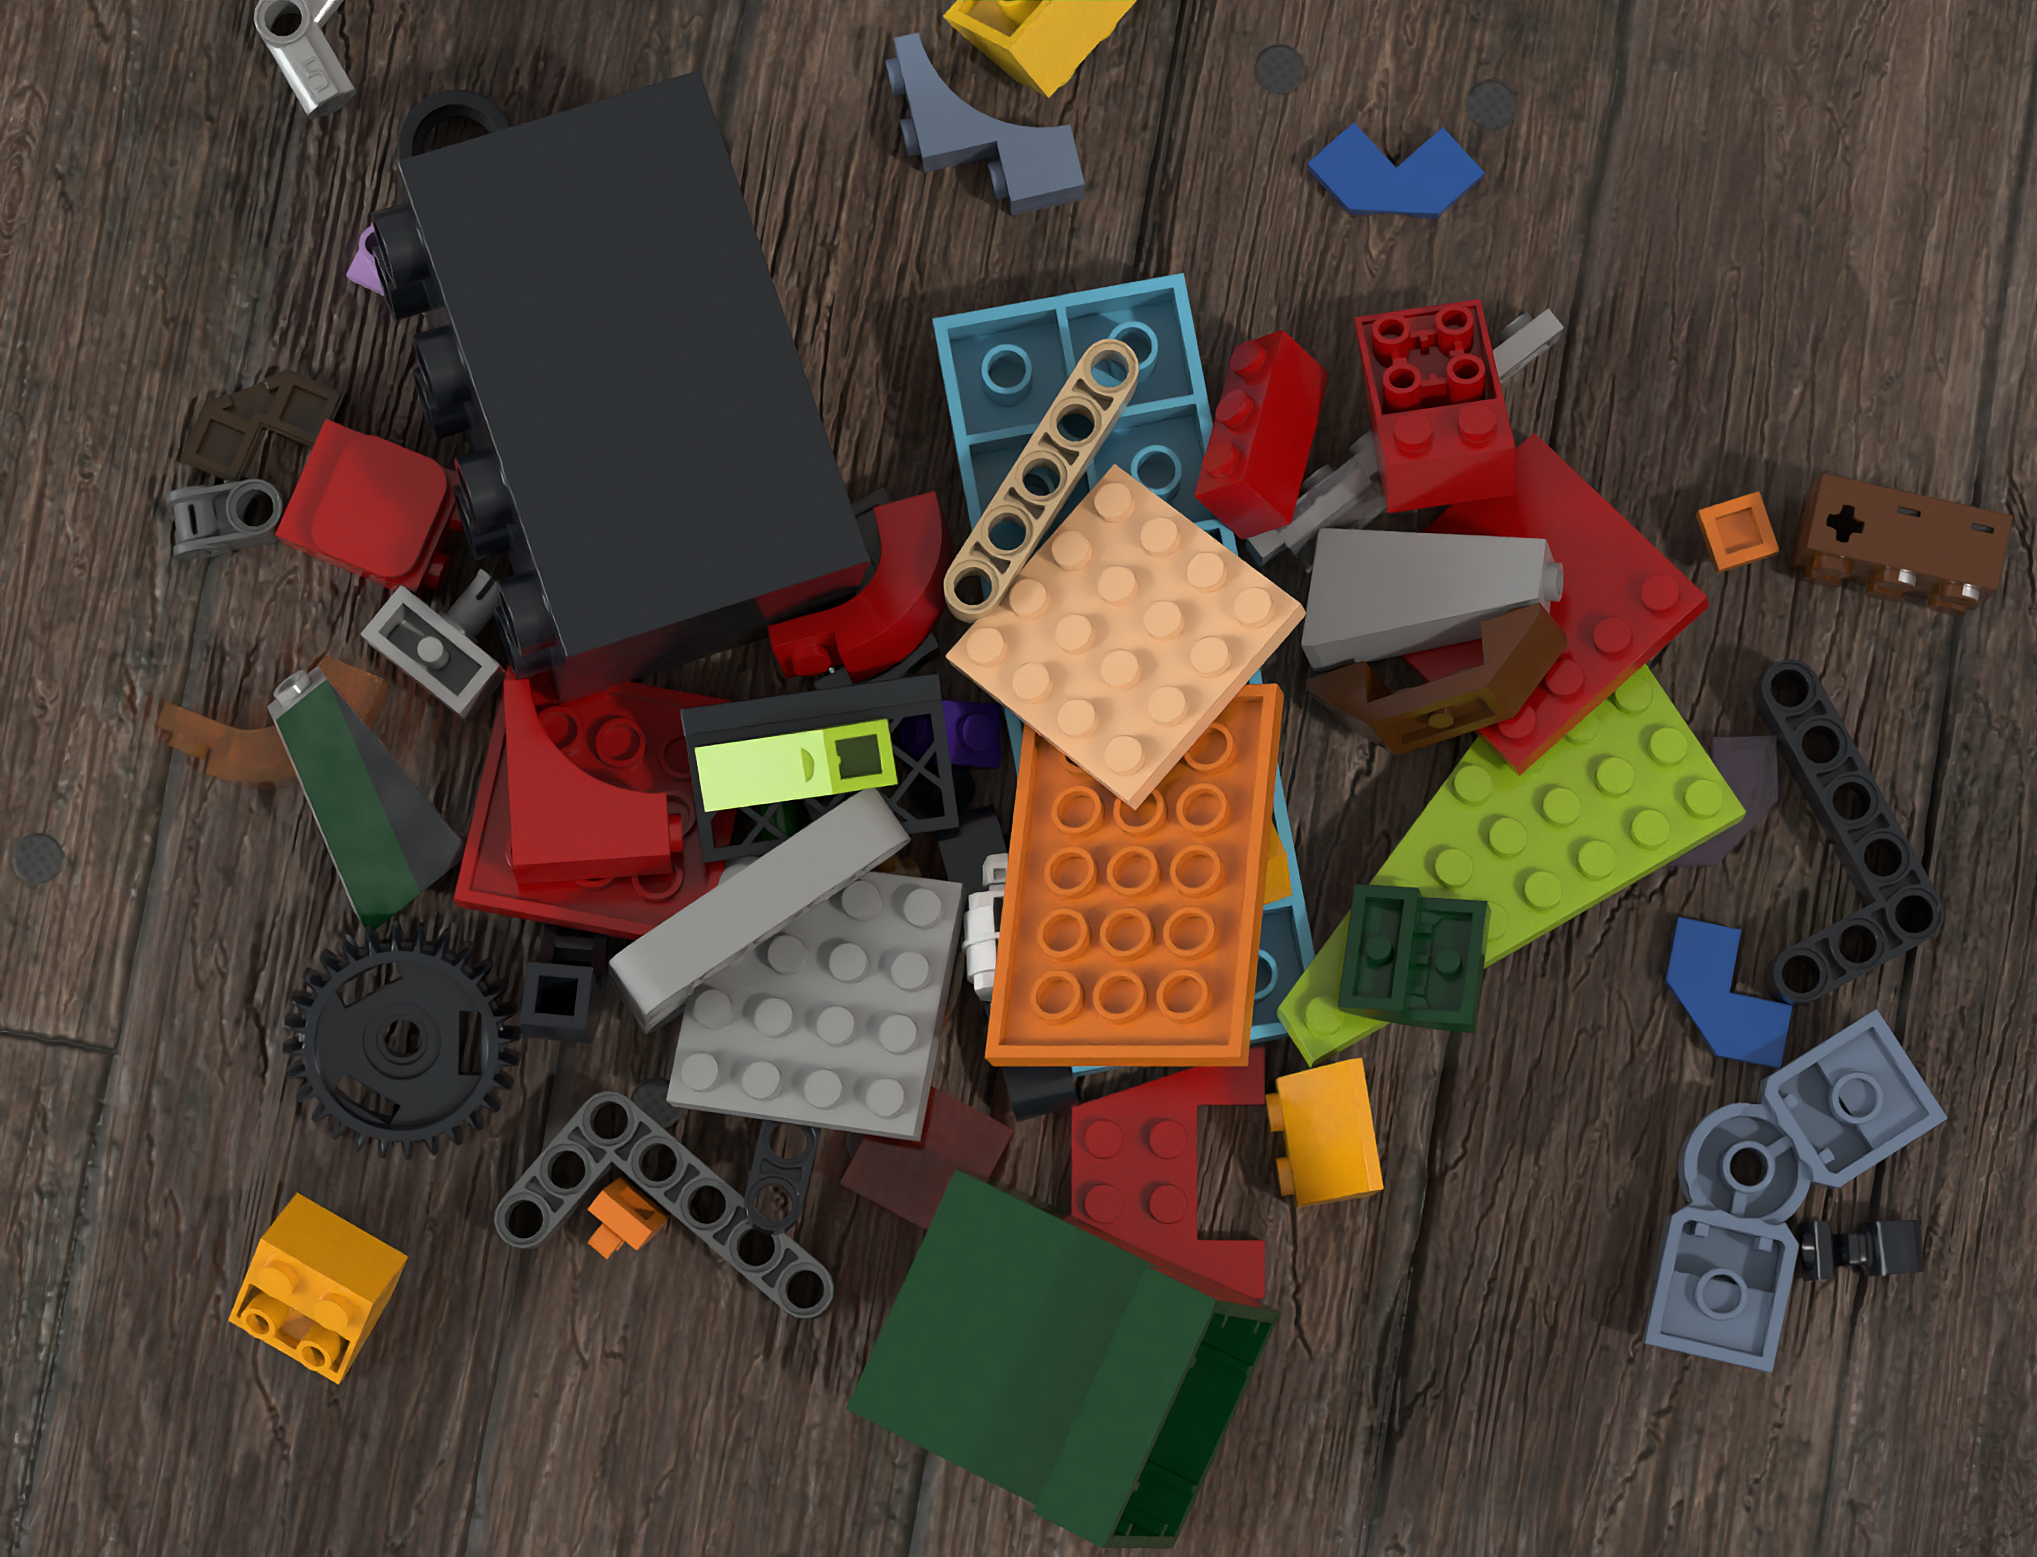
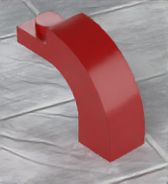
M935 491L873 507L881 541V557L875 575L857 596L838 607L768 626L772 649L786 679L799 675H819L832 666L844 663L853 684L873 677L900 662L917 648L932 631L946 607L944 578L955 559L948 522Z

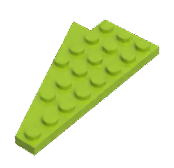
M1644 664L1520 776L1478 736L1369 885L1419 888L1422 896L1428 898L1487 901L1491 909L1484 963L1485 969L1743 820L1747 812L1648 666ZM1351 909L1279 1005L1276 1013L1310 1068L1390 1023L1341 1012L1338 1009Z

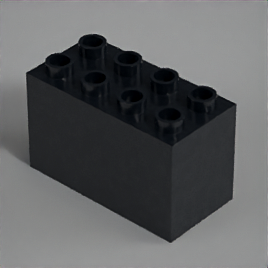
M699 70L397 161V205L371 213L373 228L378 242V246L372 247V255L375 260V267L382 291L394 321L421 313L426 315L430 330L413 335V343L419 365L413 366L412 372L419 399L434 439L439 440L466 432L472 452L454 458L460 484L453 486V493L475 559L479 560L506 551L514 576L496 581L501 605L494 607V614L507 658L516 679L521 680L547 672L559 705L628 681L631 682L770 637L768 626L832 609L854 598L869 565L870 558Z

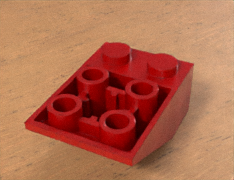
M1481 299L1354 317L1376 461L1387 513L1515 495V443Z

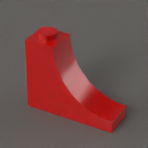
M529 678L503 680L512 859L517 884L672 874L671 853L683 852L681 813L668 814L666 793H647L619 788L600 781L581 770L559 751L541 725L534 707Z

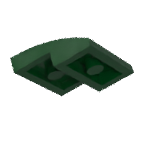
M1354 884L1338 1009L1341 1012L1395 1024L1476 1033L1491 916L1488 902L1423 897L1419 888Z

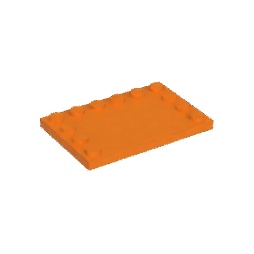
M1245 684L1136 810L1132 809L1024 723L985 1058L992 1066H1248L1284 693L1278 684Z

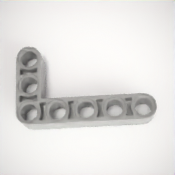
M876 788L864 789L616 954L609 961V982L643 1032L648 1035L685 1011L686 1001L694 996V988L890 858L908 844L911 838Z

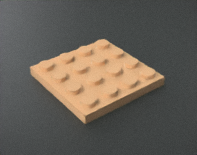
M1114 464L1021 569L998 607L990 615L976 620L945 657L953 667L1123 802L1136 810L1307 613L1301 603Z

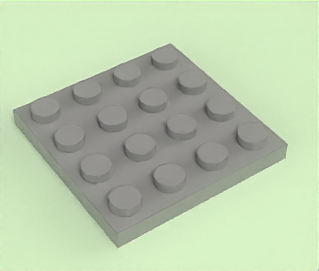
M749 856L728 859L725 871L720 877L719 885L760 857ZM869 871L694 988V996L686 1001L666 1101L673 1107L920 1142L968 895L966 886L958 882Z

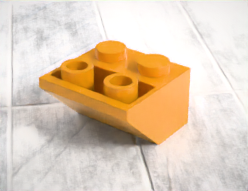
M297 1192L261 1237L228 1321L244 1329L253 1337L263 1340L294 1358L308 1369L318 1372L339 1385L389 1302L408 1256Z

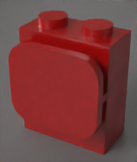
M325 419L275 535L287 547L394 591L402 585L424 602L429 588L438 591L446 578L452 556L446 554L445 551L454 531L464 532L453 493V486L460 484L457 472L440 466L435 460L388 440L374 435H365Z

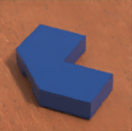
M1354 122L1311 159L1306 167L1348 214L1411 215V218L1429 219L1440 217L1483 179L1485 174L1443 127L1396 168Z
M1682 917L1676 918L1664 982L1701 1033L1700 1036L1714 1057L1777 1070L1780 1069L1793 1005L1730 993L1741 935L1740 929Z

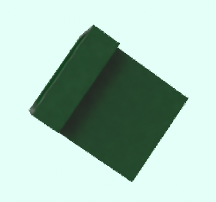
M956 1169L846 1409L1035 1504L1033 1513L1102 1548L1173 1549L1281 1312L1220 1282L1199 1277L1002 1181Z

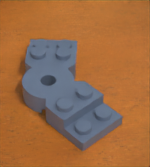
M1877 1009L1869 1012L1832 1037L1762 1079L1756 1103H1734L1714 1110L1700 1119L1689 1131L1681 1146L1678 1159L1679 1182L1688 1204L1665 1218L1652 1279L1655 1283L1642 1344L1768 1373L1773 1372L1799 1249L1797 1240L1784 1221L1791 1217L1801 1206L1810 1185L1827 1189L1839 1188L1948 1119ZM1738 1150L1750 1151L1760 1161L1761 1175L1752 1186L1739 1184L1731 1175L1730 1161Z

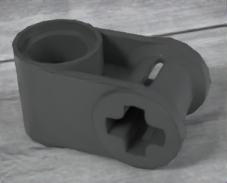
M248 479L221 485L192 486L168 492L165 494L166 506L174 510L178 544L173 547L174 559H205L220 556L229 551L271 545L279 542L280 540L276 537L275 533L289 504V500L272 484L261 479ZM271 498L274 504L271 518L263 525L248 526L246 515L249 506L257 499Z

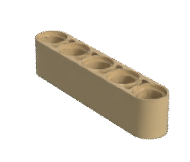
M1102 339L1092 344L1085 351L952 562L944 578V595L949 611L958 620L966 623H975L976 620L990 615L998 607L1021 569L1035 553L1133 397L1138 384V359L1134 351L1126 343L1116 339ZM1104 360H1113L1125 367L1128 375L1120 385L1104 387L1093 379L1092 369ZM1081 414L1092 422L1094 429L1088 438L1072 442L1065 439L1059 433L1057 426L1065 416ZM1045 467L1057 474L1060 483L1053 493L1046 496H1037L1025 488L1023 480L1031 470ZM1006 521L1017 523L1026 534L1024 542L1013 550L996 548L991 543L989 535L997 524ZM977 575L989 582L992 591L983 603L968 605L962 603L955 594L956 586L967 576Z

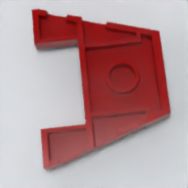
M1265 1047L1249 1049L1248 1066H1196L1072 1107L1071 1215L1196 1276L1213 1279L1253 1299H1265V1240L1197 1239V1107L1264 1106Z

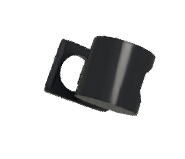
M1921 1220L1860 1223L1859 1233L1831 1234V1227L1827 1221L1799 1223L1803 1281L1830 1279L1833 1276L1834 1267L1861 1265L1864 1277L1924 1272Z

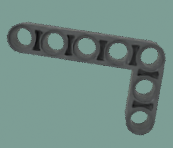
M604 1091L588 1099L501 1199L495 1210L494 1223L496 1231L504 1242L520 1249L533 1250L543 1247L552 1240L616 1165L787 1313L803 1319L820 1317L830 1309L835 1300L836 1285L834 1277L825 1266L785 1232L771 1235L775 1243V1251L771 1260L760 1266L747 1264L740 1254V1242L744 1235L755 1229L747 1222L743 1211L744 1197L639 1106L618 1092ZM618 1104L627 1112V1128L618 1138L611 1140L602 1139L595 1130V1116L604 1106ZM660 1145L668 1146L676 1155V1170L667 1180L660 1182L649 1180L643 1170V1159L646 1153L653 1147ZM577 1153L584 1160L586 1167L585 1176L576 1187L570 1189L560 1188L553 1179V1165L563 1154ZM708 1187L717 1188L725 1197L726 1208L724 1214L714 1223L704 1224L698 1222L692 1214V1199L701 1189ZM524 1202H534L537 1204L543 1215V1223L539 1232L529 1238L516 1236L510 1225V1217L514 1208ZM755 1207L756 1213L762 1219L772 1222L768 1217H766L761 1211H759ZM811 1271L818 1274L822 1279L824 1295L814 1307L807 1309L799 1308L794 1305L789 1297V1283L798 1273Z

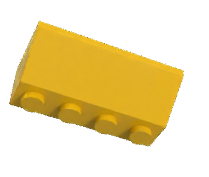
M957 0L943 17L1015 81L1050 98L1059 87L1071 79L1075 69L1096 45L1114 31L1117 22L1137 0Z

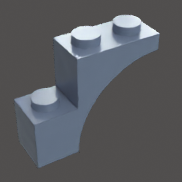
M919 32L894 38L897 58L885 60L893 96L906 95L910 118L900 120V126L907 156L920 155L924 173L997 156L998 161L987 163L995 200L1007 198L1011 216L1084 199L1085 183L1071 124L1056 127H1029L992 118L971 107L949 89L930 63L923 48Z

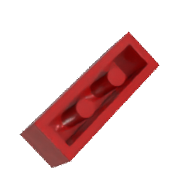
M1283 329L1257 339L1245 341L1234 347L1194 497L1241 540L1291 524L1330 375Z

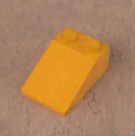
M1362 1057L1278 1077L1274 1081L1276 1093L1265 1094V1102L1271 1133L1283 1132L1286 1157L1275 1158L1281 1196L1293 1195L1295 1208L1370 1197L1383 1190Z

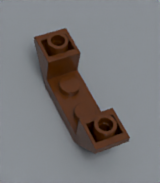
M1539 602L1527 607L1511 609L1506 614L1480 622L1484 665L1461 669L1448 677L1414 688H1403L1392 694L1364 661L1352 665H1342L1336 667L1331 672L1307 679V691L1337 723L1389 752L1399 755L1514 718L1567 647V635Z

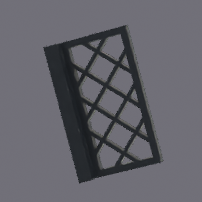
M938 673L681 709L703 863L764 855L789 839L790 836L768 821L783 801L772 803L763 816L750 806L738 807L758 823L742 844L715 847L711 820L719 810L709 812L704 810L695 754L696 747L885 717L888 720L893 719L889 724L891 735L903 717L931 714L934 741L918 762L892 743L893 753L913 767V769L891 798L877 789L890 809H893L907 820L900 821L907 834L959 827ZM935 751L939 778L924 767ZM918 773H921L941 788L945 815L917 819L898 805L897 801ZM847 792L836 794L827 807L813 797L803 798V800L821 812L820 817L834 809ZM763 827L778 837V839L752 842Z

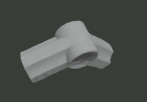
M259 0L254 13L257 31L267 48L271 51L308 118L312 120L317 117L328 116L346 106L347 102L357 95V91L321 30L344 0ZM291 13L302 17L298 30L293 34L277 36L272 33V27L280 16Z

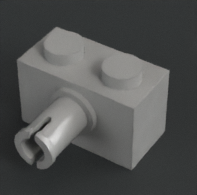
M482 569L478 571L476 578L447 613L440 610L437 614L404 586L400 585L360 634L375 650L467 724L505 678L506 671L496 660L477 646L479 641L475 638L494 615V607L501 605L496 582L492 579V576Z

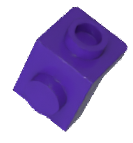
M942 700L951 766L979 770L1000 768L1001 704ZM931 714L903 717L899 725L898 742L901 750L918 762L934 741ZM936 751L924 765L925 768L938 767ZM903 761L904 769H913V767Z

